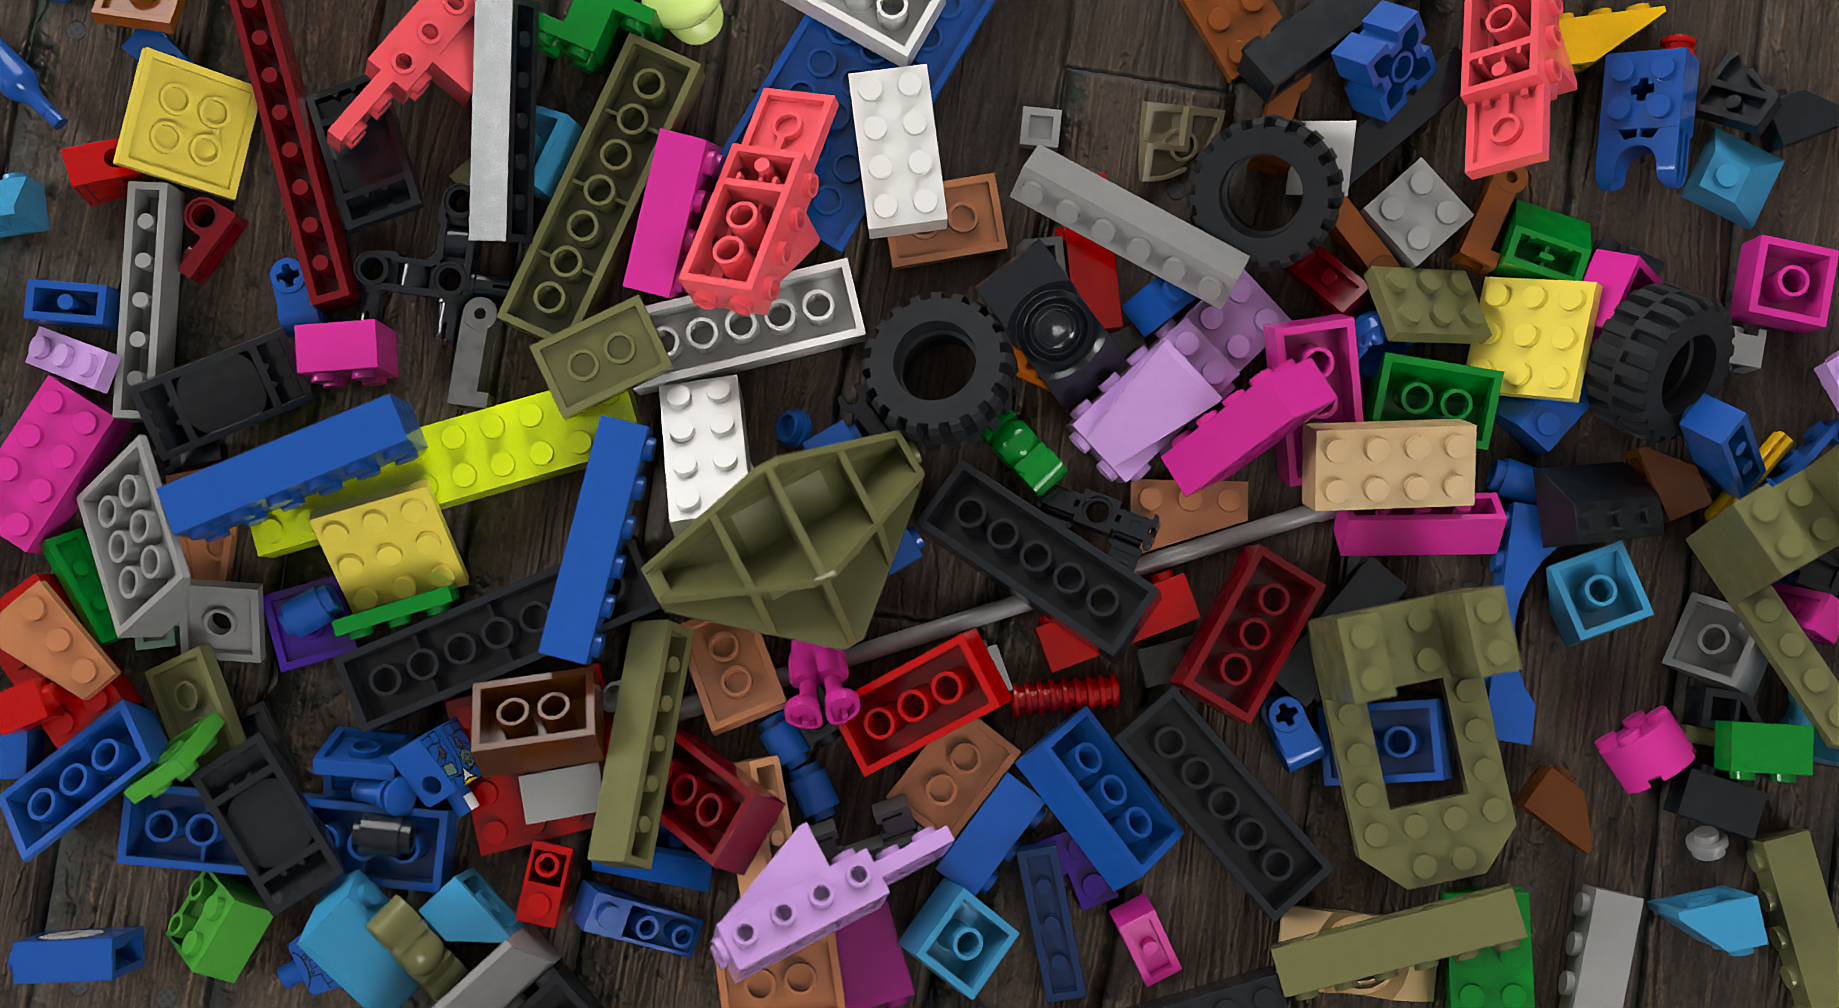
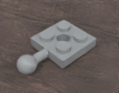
M191 579L183 618L174 625L180 628L181 654L197 646L211 643L217 660L261 663L266 657L263 584ZM222 613L230 619L231 628L223 629L217 626L213 621V614Z

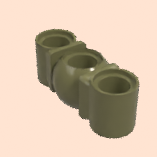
M397 895L365 925L367 931L390 952L393 959L407 971L414 982L436 1002H439L468 972L466 967L452 952L444 947L443 942L428 928L417 912Z

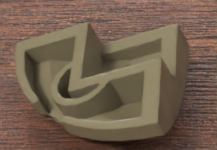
M1142 101L1138 153L1139 181H1162L1187 171V167L1184 165L1199 154L1203 148L1207 147L1211 142L1210 139L1220 132L1225 110Z

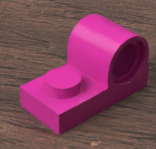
M1775 582L1771 584L1810 640L1827 646H1835L1839 637L1838 598L1829 593Z
M1145 893L1109 911L1147 987L1182 970L1161 922Z

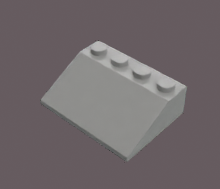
M138 435L76 497L118 638L162 637L183 618L191 581L179 538L172 532L156 488L161 487L162 483L146 435Z
M528 923L503 942L432 1008H518L528 999L523 994L528 987L535 983L540 988L558 972L553 965L562 956L533 924Z

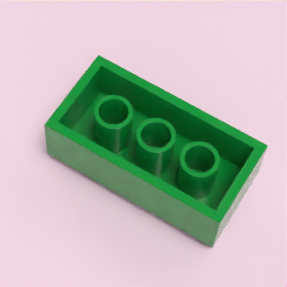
M1512 886L1528 937L1519 939L1521 945L1515 948L1497 951L1494 945L1478 949L1480 955L1471 959L1456 961L1454 956L1444 958L1446 1008H1535L1529 892L1522 886ZM1440 887L1441 900L1491 887Z

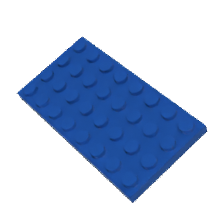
M946 0V5L910 65L927 64L932 106L997 0ZM805 14L721 150L720 155L724 156V163L732 143H742L763 88L834 95L839 107L814 169L819 179V188L816 196L811 199L806 213L820 237L819 242L842 255L866 216L848 74L897 68L900 66Z

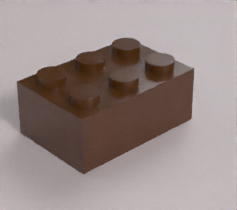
M594 666L473 683L471 753L482 777L486 778L604 761L603 692Z

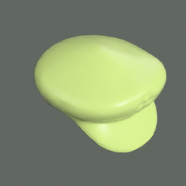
M641 0L643 5L657 11L664 28L669 29L678 39L687 44L701 45L712 40L720 32L723 25V11L720 0Z

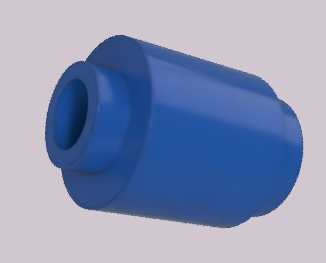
M1496 458L1488 470L1485 488L1493 490V493H1497L1499 497L1533 505L1537 501L1533 469L1537 468L1509 458L1504 460Z
M328 583L320 587L314 585L282 603V613L278 615V619L283 629L289 635L295 633L299 638H304L337 618L336 614L343 611V605L335 590Z
M784 710L757 725L762 733L759 736L770 756L778 755L781 767L785 765L787 770L791 771L809 760L806 752L812 749V747L809 746L800 729L786 721Z
M817 760L788 773L792 781L789 783V786L804 819L811 816L815 823L836 813L833 806L840 803L826 769H821Z

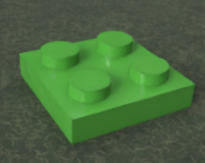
M213 711L168 741L158 762L134 780L123 794L136 804L149 795L153 798L160 796L170 787L173 779L177 778L179 781L186 779L199 766V763L196 761L197 757L205 755L217 744L219 740L215 735L226 722Z

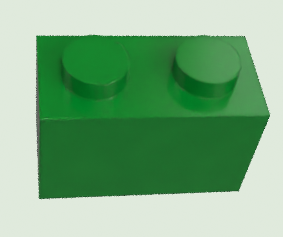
M1715 720L1714 769L1729 771L1730 779L1756 780V773H1770V781L1796 782L1797 775L1813 776L1814 726Z

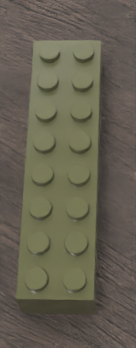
M629 33L534 235L532 244H530L497 314V318L503 323L539 340H543L596 315L636 230L659 130L662 128L681 133L706 79L700 63Z

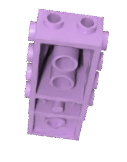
M1244 269L1221 310L1200 299L1180 319L1175 321L1171 317L1154 333L1158 338L1148 348L1143 344L1126 359L1130 365L1120 375L1114 371L1107 380L1098 386L1102 392L1090 402L1086 398L1070 413L1073 419L1065 426L1072 433L1069 439L1084 454L1089 451L1099 462L1096 468L1110 482L1114 480L1118 483H1127L1129 480L1133 483L1137 482L1150 470L1151 466L1147 462L1158 452L1162 456L1172 449L1173 446L1170 441L1186 425L1189 429H1192L1197 425L1196 421L1207 414L1206 411L1218 404L1233 391L1236 386L1232 381L1265 348L1263 325L1292 320Z
M807 822L800 825L723 920L716 924L712 939L713 946L710 947V950L720 970L727 967L736 984L880 909L890 893L887 886L943 858L954 842L949 828L945 826L935 831L933 826L927 827L911 837L913 841L906 847L899 849L898 845L895 844L879 852L875 856L877 858L876 861H873L867 848L857 853L851 848L832 858L833 864L829 866Z

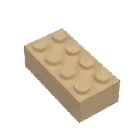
M1462 419L1303 424L1302 503L1314 511L1474 506L1477 425Z

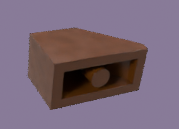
M1646 446L1623 452L1629 467L1660 496L1663 523L1673 521L1713 504L1709 495L1711 493L1710 484L1707 478L1702 473H1699L1696 466Z
M1557 764L1553 768L1538 765L1512 803L1574 850L1589 854L1593 849L1585 793L1574 784L1576 777Z

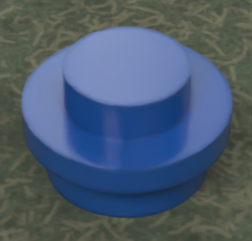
M800 409L785 411L780 415L776 424L778 439L791 448L801 447L802 443L810 437L812 430L808 413Z

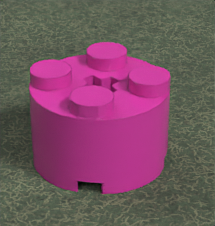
M1665 705L1655 708L1648 714L1640 710L1629 715L1622 721L1623 729L1617 733L1615 731L1609 732L1594 742L1600 755L1628 794L1639 793L1652 788L1648 781L1659 777L1663 781L1668 780L1686 768L1695 759L1694 753H1697Z

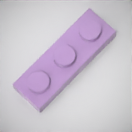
M39 326L36 336L29 344V353L25 363L107 394L122 356Z

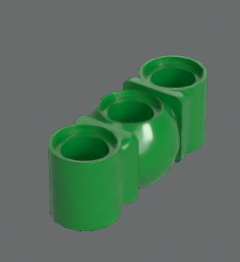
M1012 409L1008 415L1000 413L998 419L1001 425L993 432L987 428L980 435L983 441L989 447H992L998 457L1010 469H1014L1015 475L1037 498H1040L1069 471L1061 460L1043 442H1040L1035 433L1022 420H1018L1016 413Z

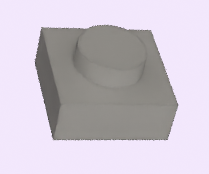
M1023 106L1019 148L1035 150L1041 144L1057 152L1062 110Z

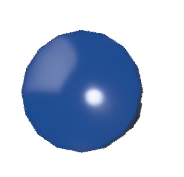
M403 776L397 777L392 781L357 778L351 789L352 798L355 801L375 804L379 809L387 811L389 815L394 817L407 815L414 807L417 796Z

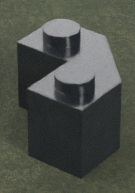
M1687 686L1682 724L1715 730V720L1765 722L1754 709L1755 704L1746 693L1710 687ZM1756 773V776L1770 778V773Z

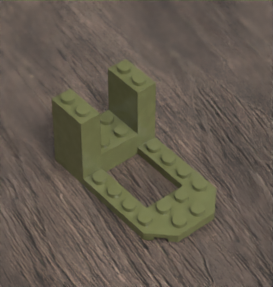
M1838 444L1808 467L1773 487L1768 483L1731 504L1685 540L1826 746L1839 750V682L1771 585L1832 549L1839 557Z
M1504 585L1459 588L1307 620L1305 626L1356 857L1407 890L1486 874L1517 825L1484 677L1522 669ZM1439 678L1464 792L1390 808L1367 702L1397 696L1395 687Z

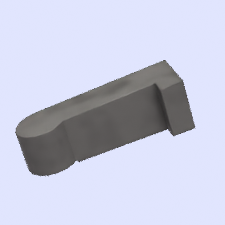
M485 297L471 299L463 310L447 403L455 409L479 411L495 406L496 399L489 393H485L494 334L501 329L503 322L497 318L500 309L490 299Z

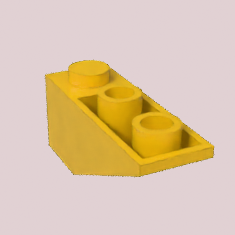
M1640 3L1629 6L1625 11L1612 13L1611 8H1601L1589 12L1588 16L1574 17L1573 13L1559 15V28L1574 73L1585 71L1605 57L1606 54H1609L1666 12L1665 6L1650 8L1649 3Z

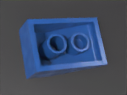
M1443 699L1367 704L1384 783L1437 781L1454 778L1448 718ZM1317 707L1320 741L1325 751V756L1322 757L1324 786H1338L1340 782L1324 708Z

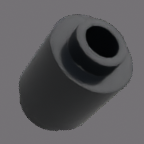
M364 813L361 821L356 820L353 825L352 845L358 846L359 854L400 858L402 854H411L416 839V822L407 821L405 816L394 817L386 814Z

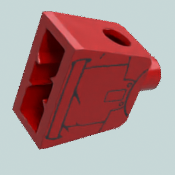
M119 137L60 149L71 186L90 207L127 196L128 181L149 182L147 174L113 164Z

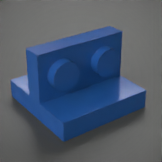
M338 726L313 758V774L323 775V797L353 799L351 789L357 778L392 781L397 777H402L388 756L417 738V733L390 730L362 733L361 728Z

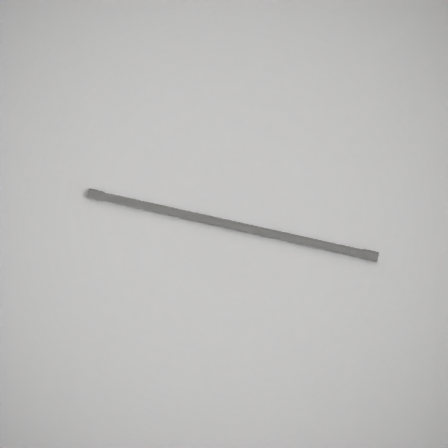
M1306 505L1142 555L1134 573L1139 576L1147 575L1307 524L1324 522L1336 518L1337 511H1314ZM1015 596L1003 598L855 644L844 650L848 667L1034 609ZM789 666L776 669L782 688L790 686ZM697 692L682 696L679 722L705 714Z

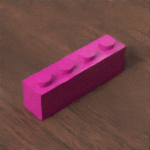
M1475 493L1474 506L1338 510L1333 531L1341 556L1496 554L1507 517L1497 493Z

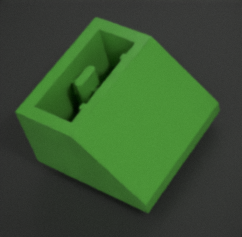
M202 871L200 876L192 882L189 895L179 912L172 916L165 935L192 972L235 983L273 916L259 893L225 873Z

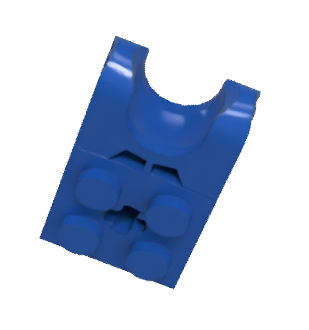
M1687 47L1606 54L1595 167V180L1602 191H1616L1623 187L1628 168L1632 162L1640 156L1648 154L1655 155L1657 178L1668 189H1679L1685 184L1690 138H1693L1700 61Z

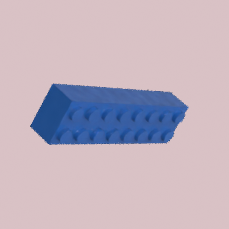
M173 781L170 787L157 798L149 795L136 804L124 795L116 863L248 875L192 782ZM302 793L311 809L328 828L347 870L329 883H335L358 869L371 882L383 888L439 892L452 879L458 816L452 806L433 805L429 808L423 803H415L412 810L405 815L407 821L416 822V839L412 853L402 854L400 858L359 854L358 846L352 845L351 841L353 825L356 820L361 821L364 813L389 815L387 811L379 809L375 804L357 802L354 799L323 797V794Z

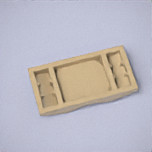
M1294 905L1280 919L1278 942L1382 915ZM1414 966L1398 969L1399 975L1391 979L1375 981L1374 976L1358 979L1359 985L1351 989L1335 991L1334 986L1318 989V991L1323 993L1366 995L1397 1001L1434 1002L1437 966L1422 971H1415Z

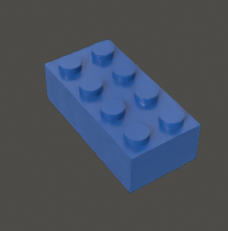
M1087 706L1058 723L1015 762L1113 891L1143 877L1185 833Z

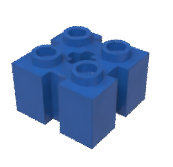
M1382 0L1362 20L1363 25L1361 26L1360 34L1351 32L1331 52L1339 76L1347 79L1344 89L1352 109L1389 122L1408 102L1406 93L1411 88L1419 90L1434 75L1438 67L1431 46L1420 43L1426 36V32L1419 11Z

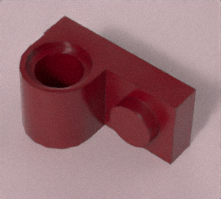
M198 197L187 204L184 210V221L191 231L200 236V239L185 250L181 258L182 263L177 270L189 279L204 286L249 222L210 198ZM214 211V222L210 226L204 227L203 220L205 216Z
M1320 245L1306 258H1302L1294 265L1287 267L1289 276L1317 298L1319 307L1326 316L1343 314L1355 318L1373 300L1366 282Z

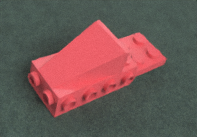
M419 0L367 59L365 74L372 80L328 129L327 143L339 153L345 146L352 150L367 133L365 131L368 127L366 122L371 116L376 120L380 119L391 106L392 98L401 105H404L409 98L416 102L429 87L430 80L465 108L470 103L473 95L475 0Z
M1465 0L1460 96L1467 107L1465 173L1471 180L1549 160L1550 101L1556 100L1557 95L1577 90V80L1559 28V15L1563 14L1564 10L1562 0Z
M763 88L742 143H732L678 278L695 305L707 310H713L715 307L730 309L744 316H748L751 313L767 315L772 301L776 300L779 295L780 282L818 245L820 237L806 212L811 199L818 192L819 179L814 169L839 107L834 95Z

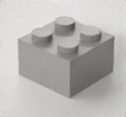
M1422 157L1359 212L1391 252L1401 268L1417 267L1474 216Z

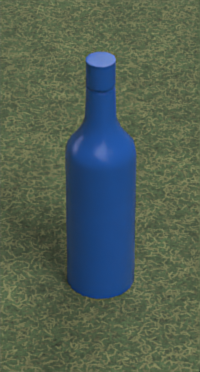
M0 37V92L12 101L30 105L55 130L63 128L67 123V119L42 94L37 73Z

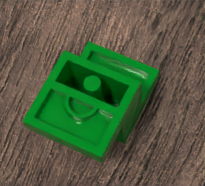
M573 0L564 22L539 12L538 51L553 59H558L559 55L572 60L571 64L575 68L585 73L593 74L594 70L606 75L624 34H627L626 38L629 33L635 34L661 46L666 34L657 11L634 0Z

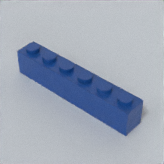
M604 415L600 416L538 653L582 664H592L594 657L600 658L606 639V635L601 634L604 618H611L616 601V595L611 594L614 579H621L626 564V556L621 555L625 539L631 540L636 526L637 517L632 516L635 500H642L646 488L647 478L642 477L645 461L651 462L656 450L657 438L652 437L653 430L648 426Z

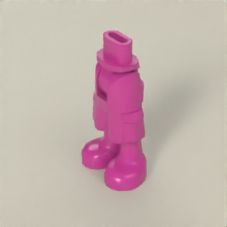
M791 640V653L788 661L789 682L794 688L799 690V695L790 698L786 702L784 707L786 721L795 727L816 729L822 726V711L817 694V687L820 684L825 685L826 696L824 703L829 723L839 725L854 718L860 710V699L854 690L843 688L842 685L849 674L845 651Z

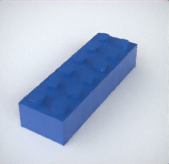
M389 393L156 488V491L174 535L190 537L192 541L205 539L207 543L229 536L231 534L229 529L243 524L244 527H250L268 520L267 513L279 508L283 512L299 508L306 504V497L318 492L320 496L336 493L344 488L342 483L355 477H357L358 481L375 477L381 473L380 467L392 462H395L396 465H403L419 458L418 452L428 448L411 403Z

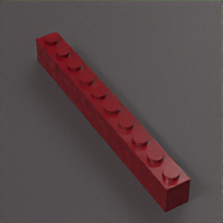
M229 0L311 306L326 314L360 304L361 293L357 291V279L354 274L352 260L323 153L305 99L307 94L281 0Z

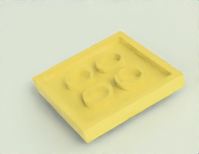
M148 47L142 48L113 164L229 201L235 200L258 111L252 84Z
M1485 277L1479 305L1484 313L1492 336L1483 344H1470L1466 365L1503 371L1504 376L1499 396L1579 403L1603 286L1598 282Z
M428 479L310 512L309 522L353 614L456 583L457 588L469 584V575Z

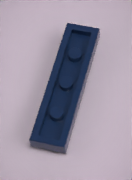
M1056 840L1017 847L1016 853L1047 1003L1087 997Z

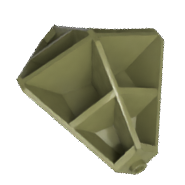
M900 430L774 457L753 468L648 561L641 570L659 604L666 613L844 651L864 640L923 485L925 473L919 465L922 462L921 456L912 441L906 442Z

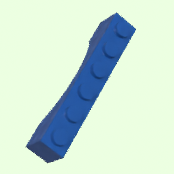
M1518 502L1502 505L1507 521L1498 552L1491 554L1489 569L1493 572L1492 586L1504 585L1514 631L1519 602L1529 579L1542 561L1557 548H1543L1538 506ZM1519 670L1484 677L1497 740L1531 745L1536 705L1525 688Z

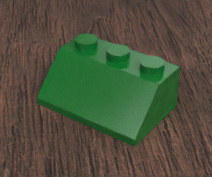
M1384 352L1368 387L1363 412L1364 422L1462 419L1477 425L1476 448L1488 450L1504 372Z

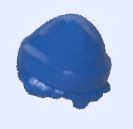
M1377 310L1362 312L1354 319L1359 375L1364 380L1373 378L1384 352L1402 355L1414 344V342H1389Z

